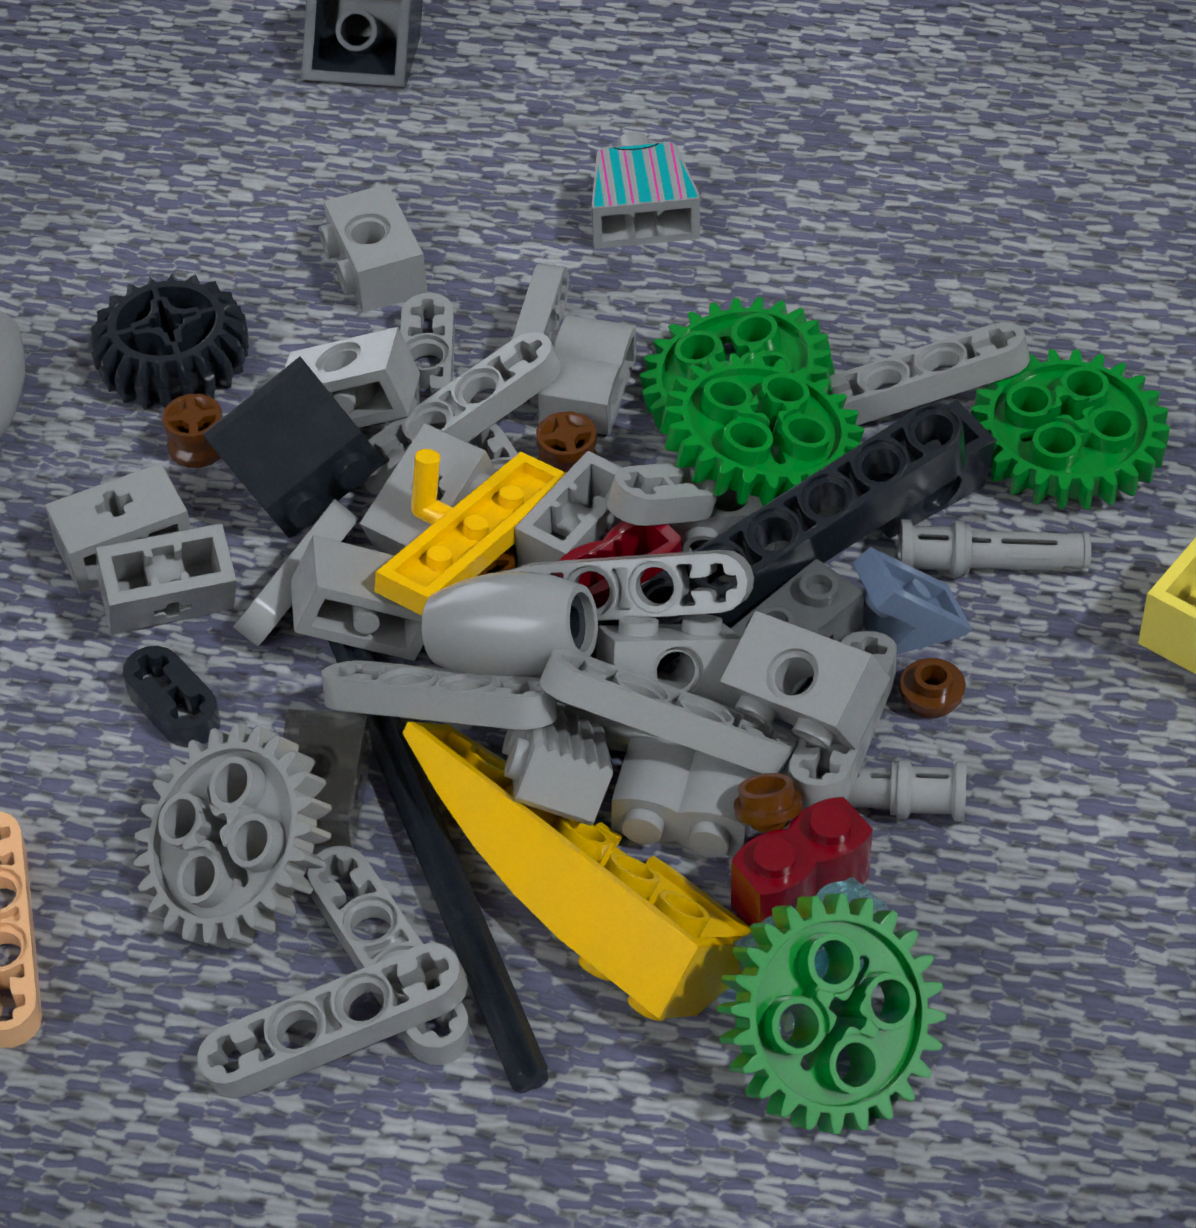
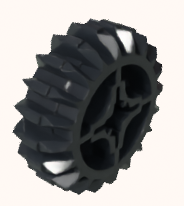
M172 273L167 281L156 282L149 276L148 283L145 286L136 287L128 284L125 296L113 295L109 297V307L97 311L96 325L91 327L92 335L90 341L93 350L91 354L94 367L99 371V375L106 384L108 391H117L124 403L137 399L144 410L153 405L155 401H160L164 408H166L171 401L187 394H203L214 399L216 386L231 388L234 374L243 373L245 357L249 356L248 328L241 306L237 305L231 292H222L216 281L202 285L196 274L185 281H178Z

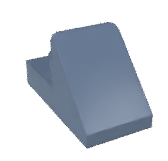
M869 547L852 563L864 585L862 590L865 592L864 601L867 605L863 611V625L867 631H876L892 638L897 645V654L966 636L972 631L948 584L872 547Z

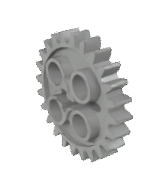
M233 724L230 734L214 728L210 731L208 746L195 740L189 742L190 761L186 763L174 757L169 760L170 769L174 775L170 783L154 780L153 786L161 798L158 804L142 805L141 811L150 817L152 822L150 828L142 829L135 833V839L148 844V851L134 860V866L150 871V874L139 884L138 889L142 893L154 896L148 911L151 914L165 918L164 929L181 934L182 939L204 946L210 944L222 949H229L232 941L249 946L253 944L255 930L270 935L276 932L275 912L290 917L296 914L295 906L291 899V895L295 890L311 894L313 888L304 877L307 868H323L325 864L319 856L313 854L314 844L331 839V833L317 828V820L324 817L332 809L330 804L314 798L324 788L326 782L325 779L310 773L315 761L313 758L299 753V745L260 726H255L251 730L240 724Z

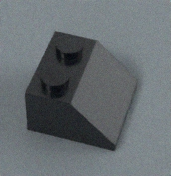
M306 0L301 80L406 88L420 41L423 0Z
M301 356L203 433L207 441L289 539L296 536L305 527L315 523L334 499L339 501L351 490L362 485L372 473L385 464L361 430Z

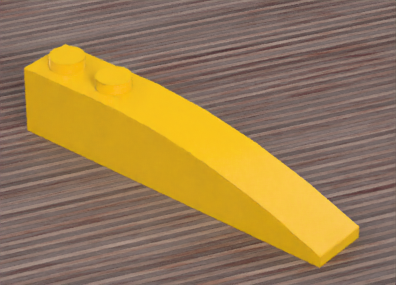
M407 723L403 731L405 739L436 793L475 849L510 891L558 939L580 955L578 959L580 966L597 978L612 981L629 995L627 999L628 1004L635 1011L655 1021H664L665 1018L697 1016L729 988L721 981L722 975L743 973L745 966L737 960L732 951L734 947H758L751 933L750 926L674 868L655 856L649 857L646 864L626 854L617 848L623 836L602 822L597 823L595 826L593 824L589 826L515 802L512 778L504 776L507 761L449 724Z

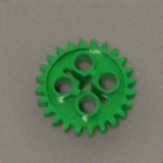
M757 297L750 308H742L739 298H734L730 309L724 311L713 302L709 305L708 316L702 318L692 311L687 313L690 323L687 327L670 324L668 328L672 340L655 339L653 341L656 354L644 357L647 371L640 373L644 389L642 393L648 414L652 413L655 426L659 429L663 420L662 413L668 390L673 389L675 378L677 376L686 378L689 366L692 364L705 370L709 357H713L724 366H727L728 361L723 347L725 343L732 344L735 354L744 364H751L754 355L760 354L765 366L774 367L775 363L781 358L786 361V371L791 373L806 367L809 369L808 381L812 383L823 379L830 381L827 393L832 391L830 376L835 374L828 336L827 334H821L817 319L806 321L805 312L802 308H798L788 314L785 301L783 300L774 304L770 309H765L763 297Z
M1049 349L1047 361L1040 362L1029 353L1030 361L1027 367L1020 373L986 385V389L977 390L975 406H972L971 414L997 440L990 464L992 465L991 480L997 482L1011 478L1010 494L1016 495L1026 488L1034 490L1033 504L1038 505L1047 495L1055 496L1058 509L1064 510L1069 498H1077L1080 505L1085 510H1089L1092 496L1098 495L1108 505H1114L1117 489L1129 496L1136 495L1138 481L1150 484L1153 479L1154 468H1161L1163 465L1170 426L1166 425L1168 409L1158 406L1160 396L1158 390L1144 391L1145 376L1138 375L1129 379L1125 378L1127 364L1123 362L1108 369L1103 367V354H1098L1088 363L1082 361V356L1078 349L1073 350L1069 360H1061L1054 349Z
M733 353L730 354L727 366H724L715 358L709 357L705 370L692 364L689 366L686 378L681 376L675 378L673 389L668 390L660 433L667 435L665 449L678 452L675 463L678 468L695 466L692 479L694 483L711 479L716 482L714 495L720 496L731 489L737 492L738 504L744 505L750 496L759 497L762 506L860 445L864 428L855 425L859 413L857 410L843 409L847 398L845 394H827L829 380L823 379L814 383L808 381L809 369L806 367L791 373L786 371V361L781 358L775 363L774 367L765 366L760 354L754 355L751 364H744Z
M836 893L825 894L823 902H821L818 896L798 897L797 911L792 906H775L772 908V914L776 927L769 923H753L750 926L751 933L758 947H734L732 951L737 960L745 966L743 973L722 975L721 981L737 991L736 1001L725 1002L717 1006V1012L725 1016L734 1017L736 1024L735 1028L719 1037L720 1043L740 1045L742 1053L730 1064L729 1069L734 1073H754L755 1075L749 1082L745 1094L748 1097L758 1099L770 1096L766 1113L780 1118H786L791 1114L792 1127L812 1130L817 1123L819 1132L840 1134L843 1123L847 1129L868 1130V1114L877 1119L890 1120L893 1118V1110L889 1097L899 1101L912 1102L915 1096L907 1078L909 1076L930 1078L932 1074L928 1066L920 1059L922 1050L935 1051L942 1049L943 1044L927 1034L928 1024L946 1020V1013L928 1008V998L943 990V983L924 981L921 974L935 959L932 954L912 955L909 951L915 944L919 933L916 930H898L893 932L897 923L898 913L894 910H884L873 914L874 905L873 900L870 898H853L849 903L846 894ZM821 945L826 949L829 956V966L822 979L816 972L814 962L816 952ZM861 956L863 958L864 964L861 971L859 972ZM877 985L881 987L884 994L883 1009L878 1016L874 1014L871 1007V996ZM786 1008L791 1011L794 1017V1030L787 1042L782 1039L779 1032V1020ZM845 1047L850 1056V1068L848 1074L841 1080L836 1070V1060L839 1052ZM804 1055H806L805 1070L801 1067V1060Z

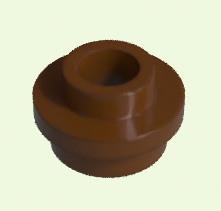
M938 658L920 659L907 666L901 675L900 693L903 700L913 712L926 718H939L948 715L961 704L965 695L966 682L964 675L954 664ZM927 683H937L939 685H930Z
M764 773L745 779L740 783L738 787L739 796L734 801V812L737 820L761 832H770L787 827L791 823V819L798 816L803 810L802 795L798 790L794 789L793 780L789 776L779 773Z

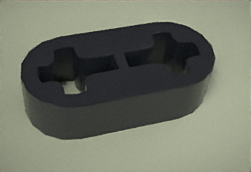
M146 646L136 650L126 659L123 665V677L127 693L131 701L166 739L177 746L188 748L191 740L202 744L209 742L210 731L214 728L218 730L220 728L217 700L213 692L175 652L162 646ZM149 673L158 678L165 676L167 686L162 688L153 678L146 677L143 679V677ZM181 704L190 714L194 716L201 714V716L194 720L186 715L179 717L177 706Z

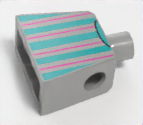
M632 131L620 136L616 146L603 147L597 151L592 195L594 249L700 239L699 192L676 144L669 141L649 143L646 135L641 132Z

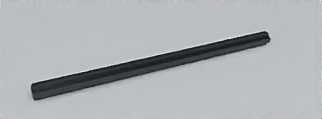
M328 641L337 663L346 661L376 662L370 650ZM358 713L454 949L467 975L468 983L510 1085L518 1093H526L531 1089L541 1088L548 1081V1066L421 766L403 735L404 726L400 717Z

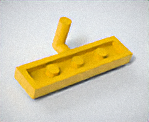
M432 449L417 451L414 461L411 511L415 517L431 524V526L375 572L374 592L422 616L425 603L430 595L464 579L476 577L516 542L515 527L558 483L566 472L523 452H519L457 505L451 507L437 500L440 454Z

